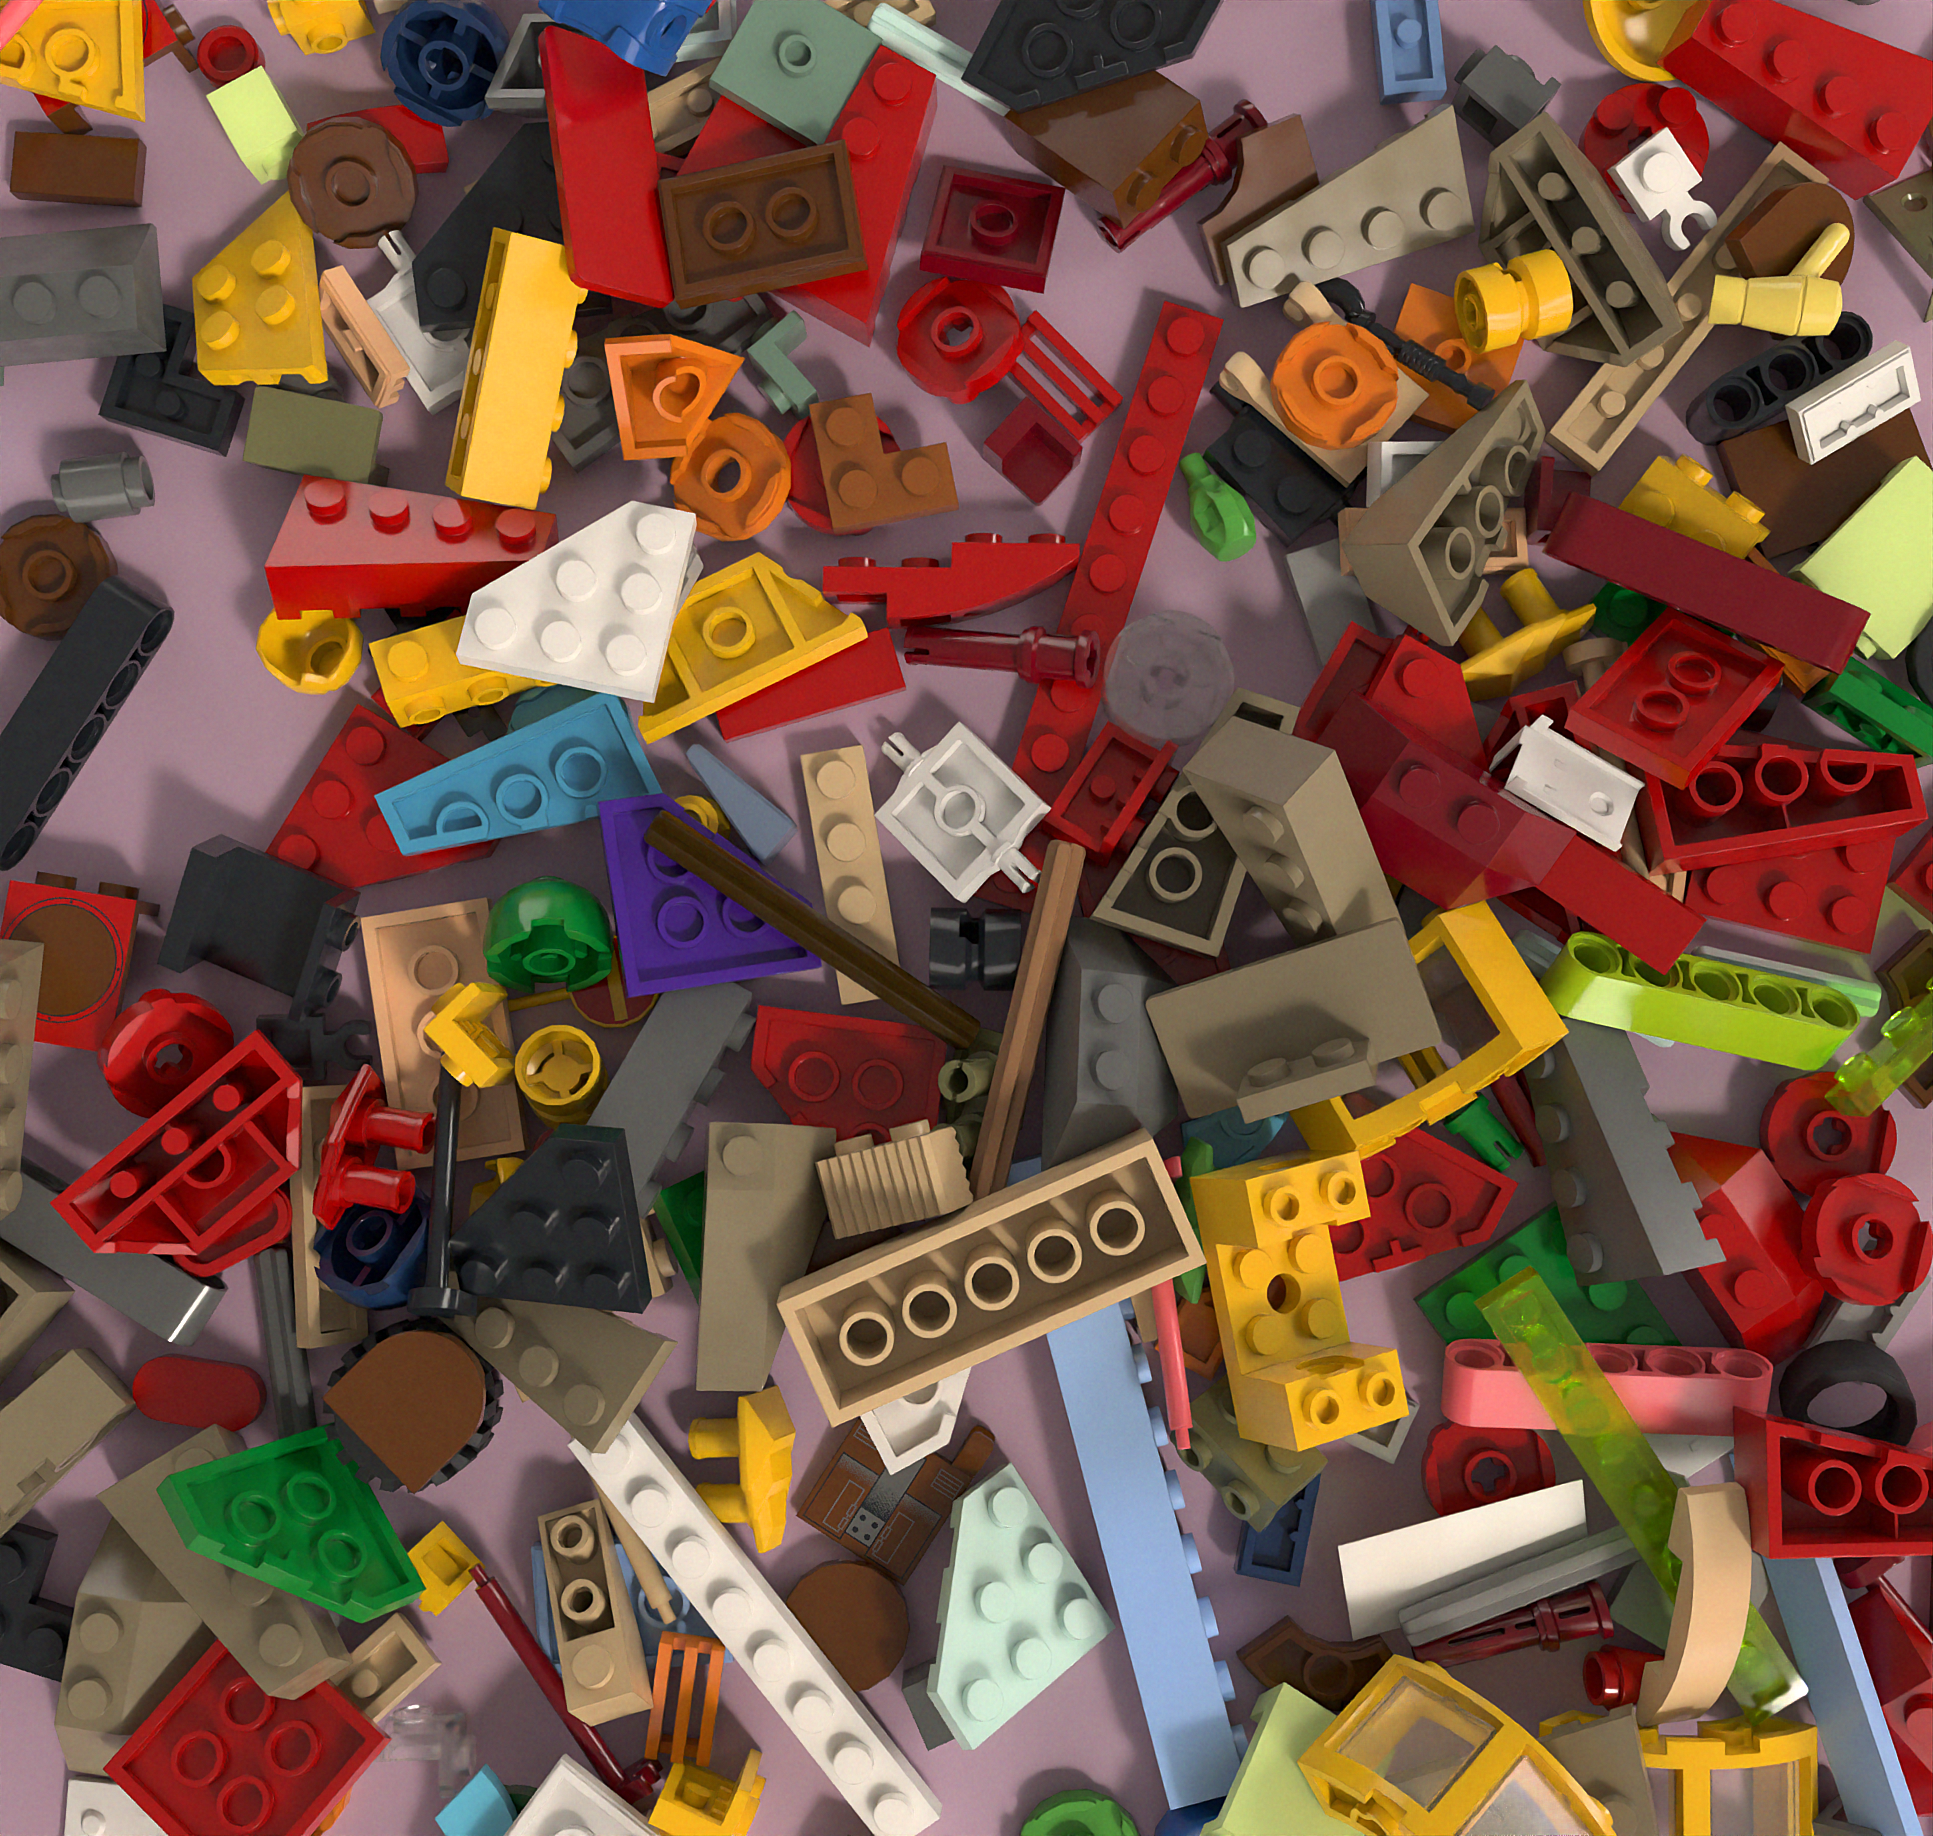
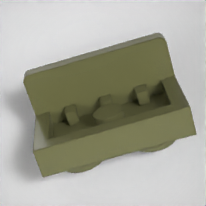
M1225 1374L1190 1403L1193 1427L1189 1428L1188 1432L1191 1448L1177 1450L1175 1430H1172L1169 1435V1439L1175 1445L1181 1460L1190 1469L1200 1472L1221 1494L1222 1500L1229 1511L1237 1518L1246 1520L1257 1532H1261L1267 1527L1277 1511L1320 1474L1329 1461L1315 1446L1296 1452L1240 1438L1228 1374Z

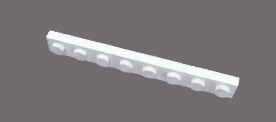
M634 1411L606 1454L591 1453L573 1437L567 1445L874 1836H915L940 1819L943 1806Z

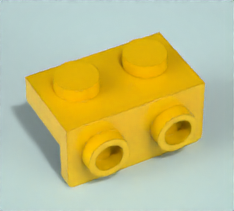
M1682 453L1677 461L1670 456H1658L1618 507L1621 510L1741 559L1747 556L1756 543L1763 542L1771 532L1759 523L1765 515L1763 510L1736 491H1733L1728 499L1708 485V482L1714 475L1699 462Z
M471 982L465 988L462 983L455 984L434 1003L431 1011L436 1017L423 1029L445 1052L439 1058L441 1064L456 1080L466 1087H469L473 1082L479 1088L509 1085L516 1078V1055L482 1022L509 995L500 985Z
M753 1748L750 1749L736 1782L703 1766H696V1763L684 1758L683 1764L673 1763L648 1823L659 1828L661 1836H746L761 1801L759 1797L767 1778L757 1774L763 1753Z

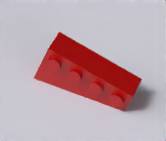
M1698 0L1685 11L1656 62L1657 65L1775 146L1782 142L1829 178L1828 182L1855 201L1898 179L1933 116V61L1773 0Z
M880 45L823 143L845 139L848 146L868 270L768 291L869 348L876 327L875 321L880 303L885 295L891 274L890 268L898 239L902 235L911 193L914 183H916L937 110L936 74Z
M304 474L264 565L277 620L302 619V611L332 610L334 619L361 618L362 609L400 608L401 617L427 616V611L438 607H459L462 615H466L472 593L559 543L557 517L553 513Z
M1763 743L1759 747L1724 744L1684 790L1625 760L1627 773L1645 783V786L1638 791L1634 807L1649 877L1897 838L1929 819L1913 755L1827 748L1821 752L1788 749V745Z
M1733 1406L1734 1481L1745 1490L1751 1533V1549L1768 1559L1933 1555L1932 1452Z

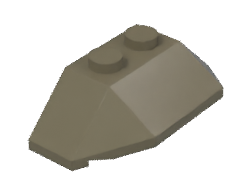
M1547 112L1541 113L1490 153L1488 172L1490 173L1484 197L1478 247L1489 264L1498 262L1502 269L1505 270L1509 260L1515 257L1550 249L1555 251L1560 257L1569 276L1573 299L1571 322L1567 330L1536 339L1543 351L1620 367H1629L1684 329L1664 275L1598 170Z
M113 1516L77 1591L54 1722L68 1769L108 1777L110 1776L103 1770V1767L218 1639Z

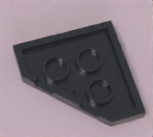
M1001 0L961 80L967 86L1017 114L1032 111L1192 59L1224 0Z
M548 121L523 124L412 261L419 325L423 333L475 327L493 227L564 245ZM588 290L584 302L577 304L574 318L613 314L611 296Z
M561 1123L526 1161L524 1160L493 1194L460 1225L449 1239L459 1289L470 1295L643 1314L652 1300L624 1128Z

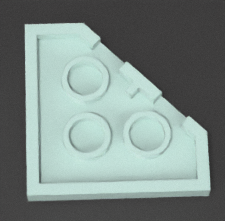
M1012 1462L999 1465L953 1501L950 1528L954 1529L950 1565L948 1568H944L936 1621V1623L941 1624L936 1664H930L926 1693L962 1750H974L1116 1628Z

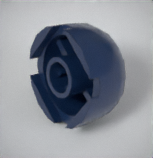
M408 0L400 7L383 34L380 59L383 70L385 71L387 67L389 76L396 85L393 92L405 107L423 120L445 127L461 126L463 121L475 120L479 117L482 120L490 116L494 111L488 108L484 97L510 43L507 29L495 11L481 0Z
M415 1185L412 1203L405 1213L399 1214L392 1210L354 1203L351 1207L345 1209L333 1230H328L321 1224L315 1235L313 1249L320 1254V1269L314 1266L317 1277L344 1301L358 1308L389 1311L406 1307L408 1291L413 1288L424 1287L430 1198Z

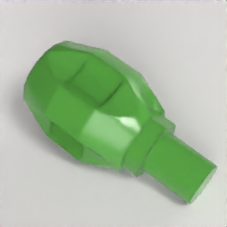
M1196 452L1184 457L1179 462V468L1189 485L1187 494L1189 496L1190 526L1200 545L1219 561L1227 562L1243 556L1256 543L1254 516L1244 497L1224 481H1221L1219 476L1212 475L1200 453Z

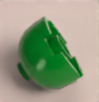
M556 876L537 877L510 889L497 900L489 913L483 939V954L487 960V973L489 977L504 987L525 993H535V983L551 984L566 982V993L575 992L597 984L609 975L612 969L611 958L614 952V936L607 911L594 894L575 883Z

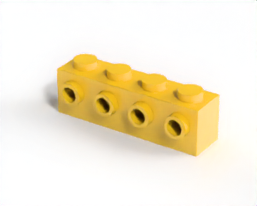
M493 227L445 485L460 496L536 510L539 494L544 495L549 487L552 463L551 459L546 456L551 432L558 431L564 415V397L559 391L564 368H570L576 355L577 333L572 329L576 306L584 302L588 293L587 289L576 286L570 280L567 270L565 246L562 244Z
M466 615L368 643L386 703L400 728L413 724L429 723L440 719L446 714L476 705L493 704L513 694L537 687L553 686L557 683L460 664L456 652Z

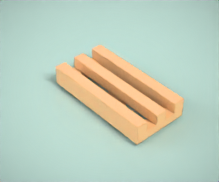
M340 265L323 271L318 286L322 326L373 404L380 409L396 403L400 396L397 391L403 389L405 384L403 377L408 376L410 367L344 266Z

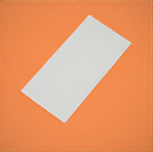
M1582 1479L1339 1545L1338 1552L1353 1641L1400 1628L1398 1612L1404 1607L1587 1537Z

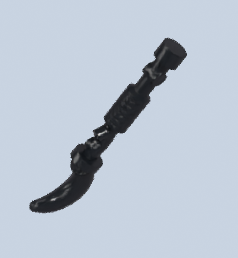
M1336 277L1314 285L1323 294L1327 302L1334 303L1345 313L1344 319L1348 323L1362 326L1382 340L1391 355L1398 356L1397 361L1399 363H1402L1430 382L1436 380L1453 389L1456 394H1461L1468 398L1467 404L1478 411L1485 407L1494 397L1495 390L1483 382L1473 383L1464 374H1458L1447 367L1446 360L1429 349H1426L1412 339L1406 342L1380 323H1375L1376 314L1367 309L1365 310V301L1359 289L1348 280Z

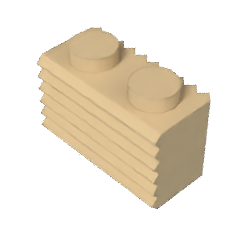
M928 1119L889 1129L892 1139L890 1142L874 1145L870 1133L833 1143L836 1156L815 1162L835 1239L947 1214L973 1202V1194L969 1191L970 1182L966 1179V1169L962 1165L963 1156L959 1153L960 1144L955 1139V1129L950 1126L930 1131Z

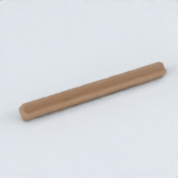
M1051 840L1047 847L968 1178L970 1182L969 1191L973 1194V1202L998 1192L1007 1186L1085 860V848L1078 844Z

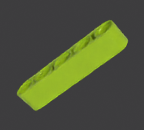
M1580 931L1572 934L1539 981L1541 989L1556 1012L1563 1016L1803 1070L1815 1071L1822 1068L1860 1024V1013L1855 1004L1846 995L1828 986L1684 953L1680 955L1664 976L1606 935Z

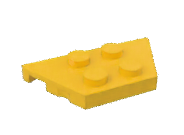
M287 191L192 277L198 371L213 385H239L245 381H253L257 385L279 384L282 374H301L310 384H320L328 380L313 230L304 224L291 202L289 191Z
M757 552L695 582L673 622L654 703L643 701V715L638 716V728L647 745L868 638L865 625L860 617L852 612L849 616L823 600L820 591L802 579L790 578L784 573L782 566L762 553Z

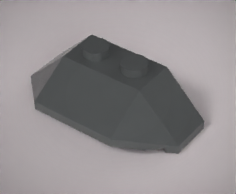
M1071 916L1047 1014L1041 1172L1143 1127L1153 1137L1178 1116V1088L1145 1004L1149 996L1179 987V985L1126 932L1086 917Z

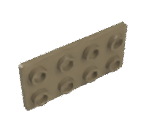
M1396 917L1151 995L1145 1004L1187 1114L1191 1118H1198L1239 1106L1244 1122L1248 1124L1376 1085L1379 1062L1438 1045L1442 1039L1441 1030L1401 921Z

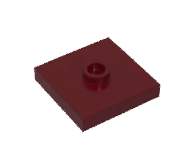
M943 165L920 255L919 270L1044 294L1066 188Z

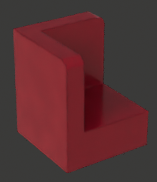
M1026 396L983 442V460L1035 506H1041L1080 464L1083 447Z
M1540 456L1535 461L1524 492L1523 508H1525L1527 545L1545 546L1569 491L1590 497L1591 476L1588 473L1554 469L1555 458L1551 456Z

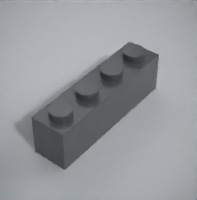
M733 982L663 993L586 1124L625 1129L639 1218L642 1220L651 1211L662 1189L663 1184L655 1181V1178L666 1158L677 1163L692 1137L695 1128L686 1123L696 1105L700 1103L708 1107L719 1090L726 1072L718 1069V1066L727 1050L730 1048L739 1052L755 1024L756 1018L748 1014L752 992Z

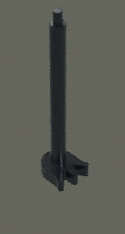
M441 1062L424 1287L413 1288L408 1291L407 1312L420 1317V1319H430L431 1316H441L448 1319L454 1318L455 1315L477 1316L478 1296L448 1288L451 1251L449 1239L452 1237L462 1084L444 1068Z

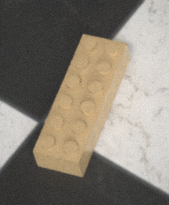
M1143 1127L967 1206L781 1287L776 1305L829 1423L833 1428L1204 1265L1207 1261L1155 1142L1147 1129Z

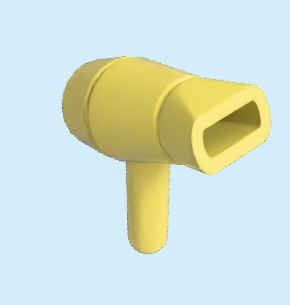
M1841 223L1829 225L1788 276L1749 278L1745 280L1744 278L1716 275L1707 324L1737 325L1739 323L1741 326L1788 336L1829 335L1836 326L1842 312V291L1839 282L1823 279L1820 276L1848 242L1850 236L1848 228Z

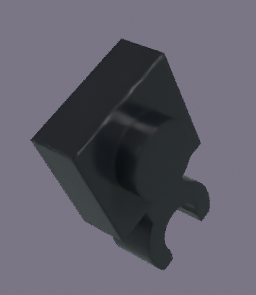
M313 1013L300 1023L287 1019L288 1014L259 1015L256 1018V1030L259 1029L302 1077L303 1081L325 1080L327 1077V1061H336L342 1068L350 1071H359L363 1064L371 1066L373 1063L372 1055H353L346 1047L348 1037L370 1034L372 1023L368 1021L351 1020L344 1023L337 1031H326L325 1013Z

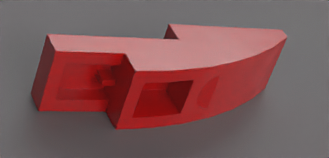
M972 533L965 536V542H952L951 567H939L938 560L926 557L901 560V567H876V560L872 558L844 557L838 559V566H823V594L826 602L830 604L887 605L889 629H908L911 624L934 627L960 623L1004 610L1051 588L1077 570L1080 557V543H1066L1065 536L1052 533L1028 536V543H1003V537L999 534Z

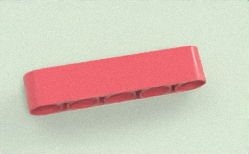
M1459 1339L1451 1342L1445 1349L1440 1410L1451 1421L1473 1427L1733 1437V1406L1767 1413L1773 1366L1762 1355L1738 1348Z

